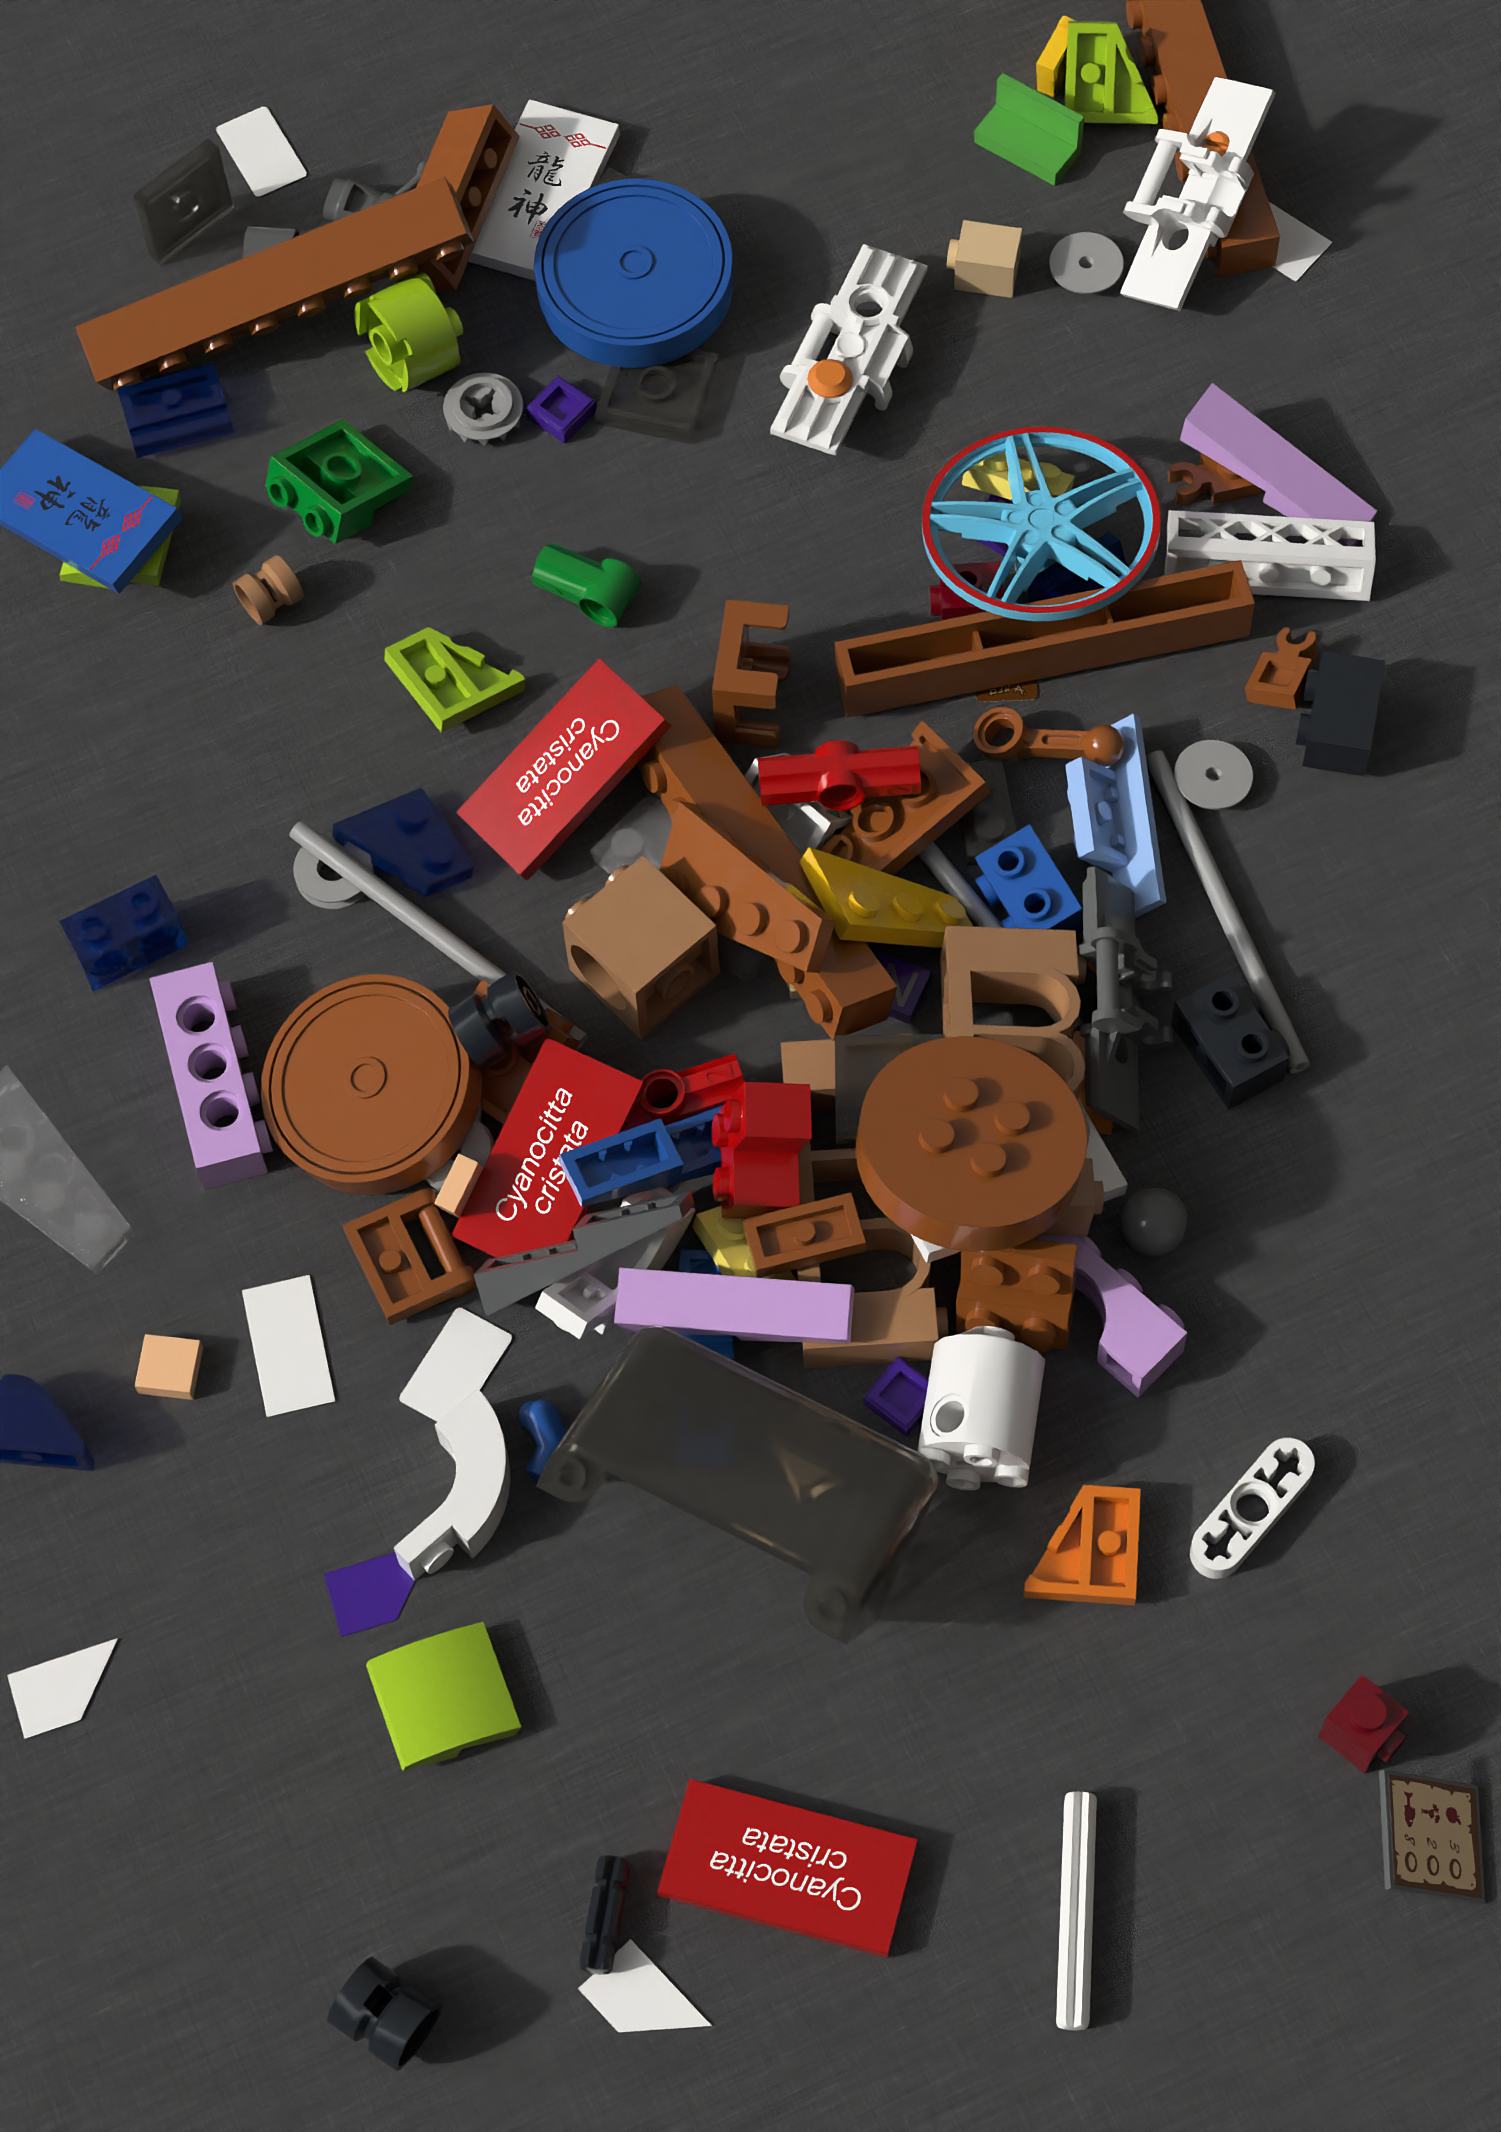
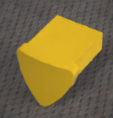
M1067 16L1061 17L1036 63L1037 91L1055 97L1066 77L1068 21H1075Z

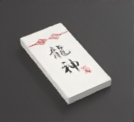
M529 99L515 128V131L520 136L468 262L535 281L534 256L544 227L555 212L577 194L597 186L620 136L619 124Z

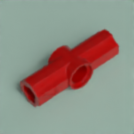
M834 740L820 745L814 754L758 758L761 806L818 801L819 805L825 809L846 811L859 806L866 797L921 793L920 762L917 746L860 750L859 746L853 742Z
M731 1054L676 1073L672 1070L658 1069L646 1074L641 1081L646 1083L647 1086L626 1130L660 1118L664 1126L725 1105L727 1099H730L745 1082L736 1054ZM663 1097H676L675 1102L666 1108L654 1107L655 1103Z

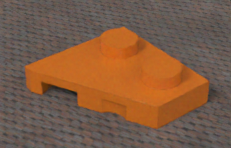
M1083 1485L1070 1506V1511L1064 1522L1058 1526L1049 1541L1047 1550L1034 1572L1027 1578L1024 1586V1598L1135 1606L1141 1489Z

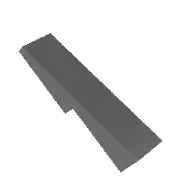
M691 1191L587 1214L572 1229L575 1240L488 1259L474 1274L486 1316L683 1219L694 1205Z

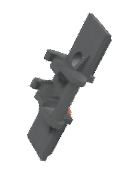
M1094 866L1087 868V878L1083 882V944L1079 945V955L1086 958L1087 967L1097 975V1010L1092 1013L1091 1023L1080 1025V1035L1085 1038L1086 1105L1092 1111L1134 1133L1139 1131L1138 1052L1166 1048L1174 1044L1173 1028L1170 1026L1159 1028L1158 1019L1141 1009V1001L1152 995L1171 991L1172 973L1165 971L1156 974L1157 960L1144 952L1139 938L1135 937L1134 892Z

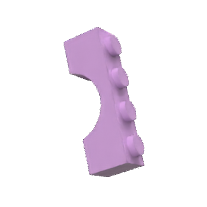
M1038 1235L1035 1237L1036 1239L1078 1245L1075 1288L1092 1301L1099 1312L1103 1324V1334L1099 1342L1097 1362L1139 1398L1183 1353L1187 1332L1184 1330L1182 1320L1169 1307L1163 1304L1157 1307L1143 1295L1141 1285L1129 1272L1121 1268L1115 1270L1101 1258V1252L1087 1236Z

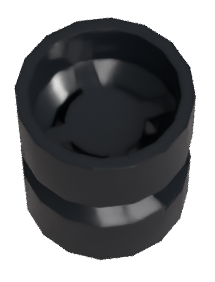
M516 970L489 984L487 996L482 997L474 993L448 1010L449 1020L460 1043L474 1063L484 1070L510 1056L512 1044L517 1043L525 1047L551 1030L550 1021L539 998L526 979Z
M372 1956L366 1959L344 1984L331 2006L327 2022L355 2042L367 2038L369 2040L368 2051L394 2070L399 2071L415 2056L430 2035L441 2014L442 2005L414 1985L403 1990L401 1988V1977ZM383 2005L385 2007L384 2010L378 2018L375 2017L376 2013Z

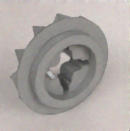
M476 373L460 379L449 389L444 399L443 411L449 431L458 433L464 443L469 439L478 440L485 446L488 440L497 437L505 441L507 433L512 428H519L522 412H524L522 395L512 381L494 373ZM492 401L493 415L485 413L476 420L474 407L483 409Z

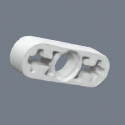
M1281 1438L1271 1443L1197 1529L1190 1548V1558L1193 1566L1199 1573L1212 1579H1221L1233 1574L1304 1491L1311 1480L1315 1467L1313 1453L1305 1443L1294 1438ZM1291 1456L1299 1461L1296 1469L1299 1476L1292 1472L1287 1473L1278 1483L1277 1490L1275 1491L1268 1483L1273 1479L1279 1462L1276 1458L1284 1462L1289 1460ZM1245 1495H1257L1267 1503L1269 1513L1263 1520L1257 1522L1247 1521L1239 1515L1236 1509V1502ZM1225 1518L1227 1522L1221 1521V1519ZM1228 1525H1230L1237 1533L1231 1538L1227 1547L1226 1554L1229 1559L1220 1555L1215 1557L1213 1561L1205 1556L1208 1548L1205 1541L1207 1540L1212 1544L1218 1543L1227 1533ZM1242 1535L1249 1538L1247 1540H1244Z

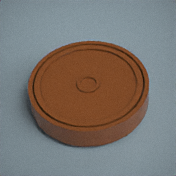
M387 974L359 975L340 980L322 988L301 1003L286 1019L274 1037L267 1053L261 1080V1099L264 1117L269 1131L281 1150L318 1182L338 1191L357 1195H380L396 1192L424 1180L441 1168L456 1153L472 1128L480 1105L483 1079L482 1069L467 1054L452 1028L448 1016L450 1007L425 986L403 977Z
M971 1036L931 1040L914 1046L891 1060L878 1073L866 1093L856 1138V1160L862 1182L874 1203L890 1220L906 1232L931 1244L948 1249L971 1252L995 1251L1017 1246L1037 1237L1050 1228L1064 1214L1074 1197L1087 1151V1129L1081 1107L1074 1093L1057 1072L1045 1062L1021 1048L994 1039Z

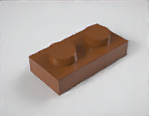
M851 1192L743 1219V1229L757 1278L866 1251L865 1237Z

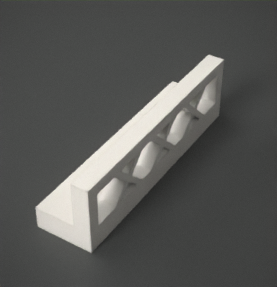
M1169 510L1164 576L1241 560L1252 594L1370 601L1376 562L1374 522ZM1179 529L1198 530L1205 535L1201 538L1179 537L1178 532ZM1236 533H1251L1256 539L1252 541L1239 540L1233 535ZM1288 536H1302L1308 541L1304 544L1290 543L1284 538ZM1339 539L1362 540L1363 547L1342 546L1336 541Z

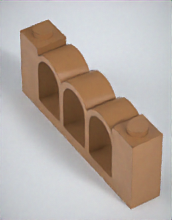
M946 925L940 953L943 1037H982L1021 1048L1036 1056L1057 1072L1078 1100L1084 1077L1085 1062L1081 1050L1072 1041L1081 1003L1076 985H1084L1087 964L1086 958H1083L1077 952L1076 930ZM972 1002L1038 1006L1050 1012L1058 1022L1051 1026L1043 1027L973 1025ZM1083 1113L1084 1119H1085V1124H1086V1129H1087V1146H1088L1089 1135H1090V1128H1089V1124H1088L1086 1115ZM1085 1158L1077 1189L1070 1205L1064 1214L1040 1235L1087 1236L1093 1215L1102 1214L1104 1203L1103 1182L1094 1181L1093 1160L1091 1158Z
M912 1034L839 1038L834 1041L832 1039L781 1042L783 1083L810 1084L811 1113L862 1109L866 1093L878 1073L899 1054L913 1047ZM809 1141L798 1153L800 1205L815 1201L813 1183L861 1179L856 1160V1148L811 1151ZM888 1217L860 1219L866 1241V1250L886 1249L898 1251L909 1257L916 1266L917 1273L910 1282L901 1288L889 1291L854 1293L850 1343L802 1342L804 1369L893 1363L898 1356L905 1362L930 1361L933 1357L934 1344L942 1338L948 1337L946 1306L936 1307L934 1288H929L931 1262L926 1264L911 1234L896 1225ZM819 1263L797 1268V1281L821 1282Z

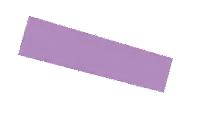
M1212 383L1185 418L1180 437L1182 442L1266 491L1263 502L1285 516L1372 522L1376 517L1377 510ZM1339 539L1336 542L1342 546H1355L1359 540Z
M619 1268L614 1323L627 1333L732 1335L738 1337L741 1341L850 1343L855 1288L848 1284Z

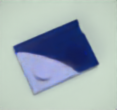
M214 363L117 389L137 458L234 432Z

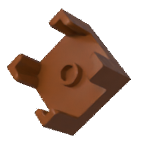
M726 600L712 687L715 737L719 743L778 748L779 724L740 720L742 706L764 709L776 708L778 681L788 679L791 648L784 645L750 642L749 627L785 630L790 617L789 605Z

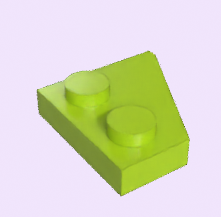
M1068 21L1065 107L1084 116V123L1158 124L1157 112L1117 22Z
M430 627L385 648L384 661L441 733L523 692L525 688V677L521 673L512 670L507 675L485 664L484 654L468 646L456 645L451 641L450 637Z

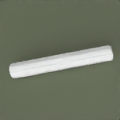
M1079 1791L1067 1793L1064 1800L1056 2024L1059 2028L1074 2031L1087 2029L1090 2021L1097 1809L1096 1796L1092 1793Z

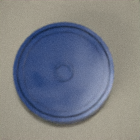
M638 178L615 180L599 184L577 194L561 206L549 219L539 237L535 250L534 274L539 306L547 325L558 339L571 350L587 359L604 365L623 368H643L681 358L695 350L712 336L725 318L731 304L734 289L733 257L730 239L722 221L699 197L681 187L663 181Z

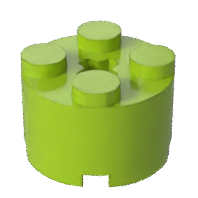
M421 272L415 276H410L357 302L354 316L358 334L360 336L366 332L368 333L373 347L365 352L373 368L389 388L394 391L402 388V392H405L460 364L461 358L456 337L463 334L462 323L453 308L448 307L445 309L427 274Z

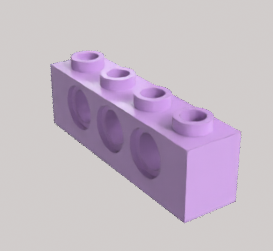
M213 962L149 978L196 1170L204 1190L268 1173L263 1154L272 1152L273 1148L265 1120L255 1122L251 1108L253 1105L260 1104L261 1101L253 1072L246 1074L242 1072L239 1059L249 1056L241 1025L234 1027L230 1025L227 1012L236 1010L237 1006L229 978L219 981ZM208 1021L213 1023L209 1029L203 1032L191 1031L200 1022ZM211 1069H225L224 1073L216 1079L208 1080L202 1078ZM233 1115L237 1117L236 1121L230 1126H214L215 1122L223 1116Z

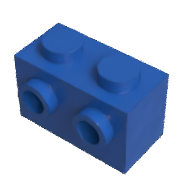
M1030 824L975 857L983 872L982 876L975 879L991 907L1001 902L1009 917L1001 921L1004 928L1076 930V935L1083 932V909Z

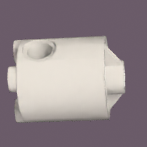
M978 1326L958 1335L944 1337L934 1344L916 1464L925 1469L947 1474L946 1483L953 1488L977 1490L980 1488L981 1482H997L1008 1487H1024L1028 1483L1045 1359L1038 1351L1014 1341L1015 1336L1002 1328Z

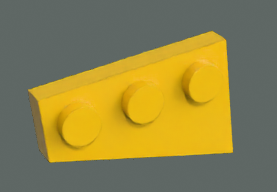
M811 847L807 849L799 861L825 912L836 921L834 929L840 940L942 948L946 925L973 926L964 906L955 896Z

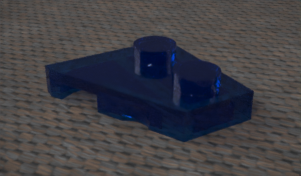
M422 787L333 824L332 837L337 843L345 846L347 842H350L371 855V863L388 874L398 875L404 880L406 885L425 897L472 878L474 865Z

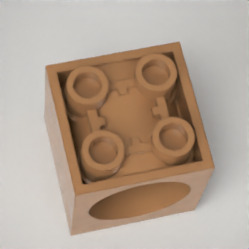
M643 855L630 866L623 865L616 869L606 881L603 889L592 898H583L575 903L567 912L565 920L562 922L569 970L640 1039H643L720 973L716 925Z

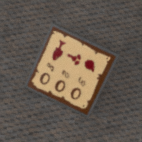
M1385 1769L1379 1771L1385 1890L1477 1905L1485 1904L1478 1786Z

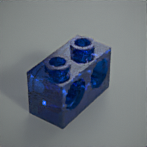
M157 875L59 921L69 947L92 991L189 945L179 915Z

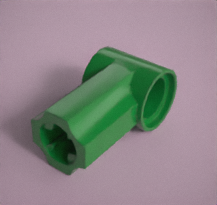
M553 542L549 546L545 545L536 559V565L531 575L534 586L577 604L580 611L591 621L598 625L612 628L617 626L642 585L641 578L636 571L619 560L606 558L599 563Z

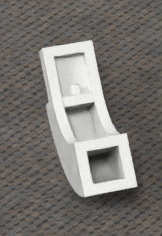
M663 1187L627 1196L623 1199L620 1207L673 1194ZM691 1208L683 1219L553 1283L542 1291L535 1308L553 1320L559 1328L570 1332L578 1339L583 1338L594 1329L600 1334L605 1333L615 1324L619 1268L661 1271L678 1245L696 1210Z
M478 1388L435 1424L440 1444L456 1462V1476L450 1494L435 1512L394 1547L399 1565L414 1581L425 1571L428 1574H432L444 1566L453 1555L454 1550L452 1547L457 1543L473 1559L493 1536L506 1508L510 1489L508 1453L497 1416L488 1400Z

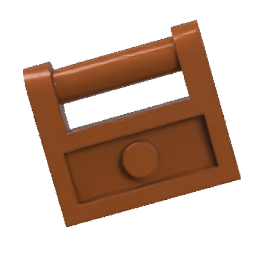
M433 1188L419 1190L343 1225L346 1237L389 1325L451 1297L465 1296L477 1288L474 1277L476 1272L472 1266L465 1265L439 1212L440 1208L434 1204L437 1194ZM411 1220H419L445 1272L444 1275L433 1280L430 1279L404 1223Z

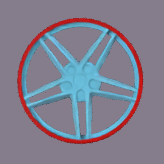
M1046 426L1025 427L1003 431L983 438L960 451L943 466L930 485L925 497L922 511V534L926 554L934 570L951 590L967 602L985 611L1007 618L1026 621H1056L1082 616L1099 610L1116 601L1133 588L1148 570L1154 559L1160 537L1161 515L1156 492L1144 471L1133 459L1114 445L1093 435L1072 429ZM1034 447H1057L1080 452L1105 463L1115 470L1116 473L1094 480L1053 498ZM1025 448L1038 490L1025 492L1016 449ZM1005 452L1009 469L1007 475L1013 504L978 501L943 502L951 487L964 473L983 460ZM1137 496L1144 516V536L1140 550L1128 568L1116 556L1081 529L1116 512V506ZM938 531L962 533V538L1000 542L1008 545L1009 548L987 594L967 582L952 567L941 547ZM1076 546L1079 547V548H1080L1081 550H1083L1085 553L1081 552L1080 550L1076 549L1075 547H1076ZM1015 561L1016 575L1002 599H998L995 596ZM1107 565L1109 568H1111L1113 571L1119 574L1120 577H1117L1104 566ZM1065 568L1086 581L1091 578L1106 587L1089 597L1064 604L1036 606L1015 603L1022 591L1026 592L1031 584L1041 586L1054 583L1064 574Z

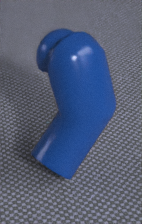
M544 1399L532 1400L523 1404L519 1411L520 1425L525 1426L526 1430L531 1431L537 1444L526 1467L525 1474L536 1482L549 1485L569 1444V1435L555 1405Z

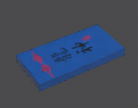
M34 429L0 469V525L118 594L123 591L183 519L176 507L37 429Z

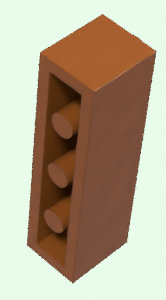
M494 104L448 111L417 184V187L446 177L454 187L474 243L463 247L465 252L457 258L440 263L434 258L417 265L418 272L412 276L421 272L427 274L433 283L436 293L457 290L520 137Z

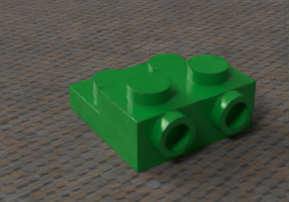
M342 419L270 457L265 487L267 488L269 498L276 506L280 508L289 506L302 517L303 524L311 535L315 537L324 535L336 545L369 527L372 523L374 510L409 492L413 475Z

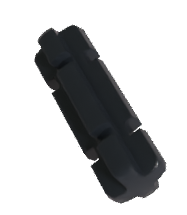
M603 1855L597 1861L594 1879H596L595 1883L598 1886L592 1889L585 1929V1938L588 1939V1942H583L581 1969L597 1975L610 1974L615 1957V1947L612 1946V1943H617L625 1899L622 1888L627 1887L630 1871L628 1860L618 1856Z

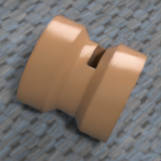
M274 555L263 562L261 570L256 574H245L233 582L234 590L241 604L259 625H263L275 616L276 609L283 605L292 606L304 598L303 590L296 576L286 562L278 555Z

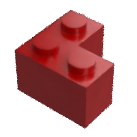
M744 1082L732 1097L727 1099L726 1104L720 1109L719 1113L714 1115L712 1121V1143L714 1147H720L721 1167H717L714 1172L713 1195L715 1201H722V1218L747 1219L800 1205L798 1153L812 1139L810 1084Z

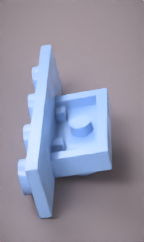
M1131 714L1111 725L1122 733L1125 740V752L1116 764L1104 767L1081 756L1066 764V773L1068 780L1067 795L1072 810L1075 833L1073 840L1077 856L1081 860L1112 872L1114 879L1134 892L1136 918L1165 904L1166 896L1140 716Z

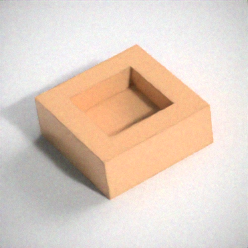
M458 1154L434 1204L443 1211L460 1218L483 1167L478 1162Z
M145 1334L135 1381V1388L138 1394L193 1400L203 1351L200 1340Z

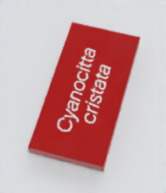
M599 658L456 813L520 876L528 881L672 725Z
M546 1037L451 1236L494 1257L573 1240L574 1233L572 1229L585 1216L589 1205L580 1206L558 1161L559 1155L625 1131L647 1084Z
M689 1779L657 1893L658 1897L888 1959L918 1839Z

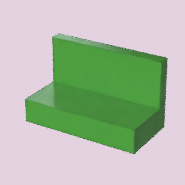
M1002 73L997 79L996 105L974 130V143L1055 186L1081 155L1084 116Z

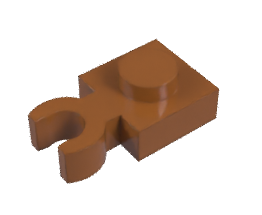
M1201 452L1198 466L1190 462H1177L1171 465L1168 470L1169 483L1186 481L1190 484L1189 486L1176 489V505L1192 504L1204 493H1209L1213 504L1262 494L1263 490Z
M1284 627L1278 633L1276 639L1278 653L1262 652L1245 686L1247 702L1297 710L1304 696L1308 669H1313L1312 661L1318 654L1316 632L1311 631L1304 642L1293 644L1290 628Z

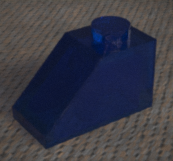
M7 1374L2 1376V1380H0V1463L93 1471L95 1460L86 1443L41 1385L23 1375Z

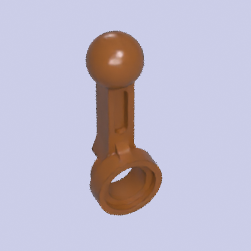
M997 707L985 712L977 720L973 730L974 742L981 753L988 759L995 761H1006L1016 756L1020 761L1033 757L1077 759L1082 756L1099 765L1108 767L1116 764L1125 752L1124 737L1113 726L1099 725L1090 731L1030 729L1026 727L1020 715L1008 707ZM1006 728L1014 729V735L1007 744L999 747L991 746L992 738L997 732Z

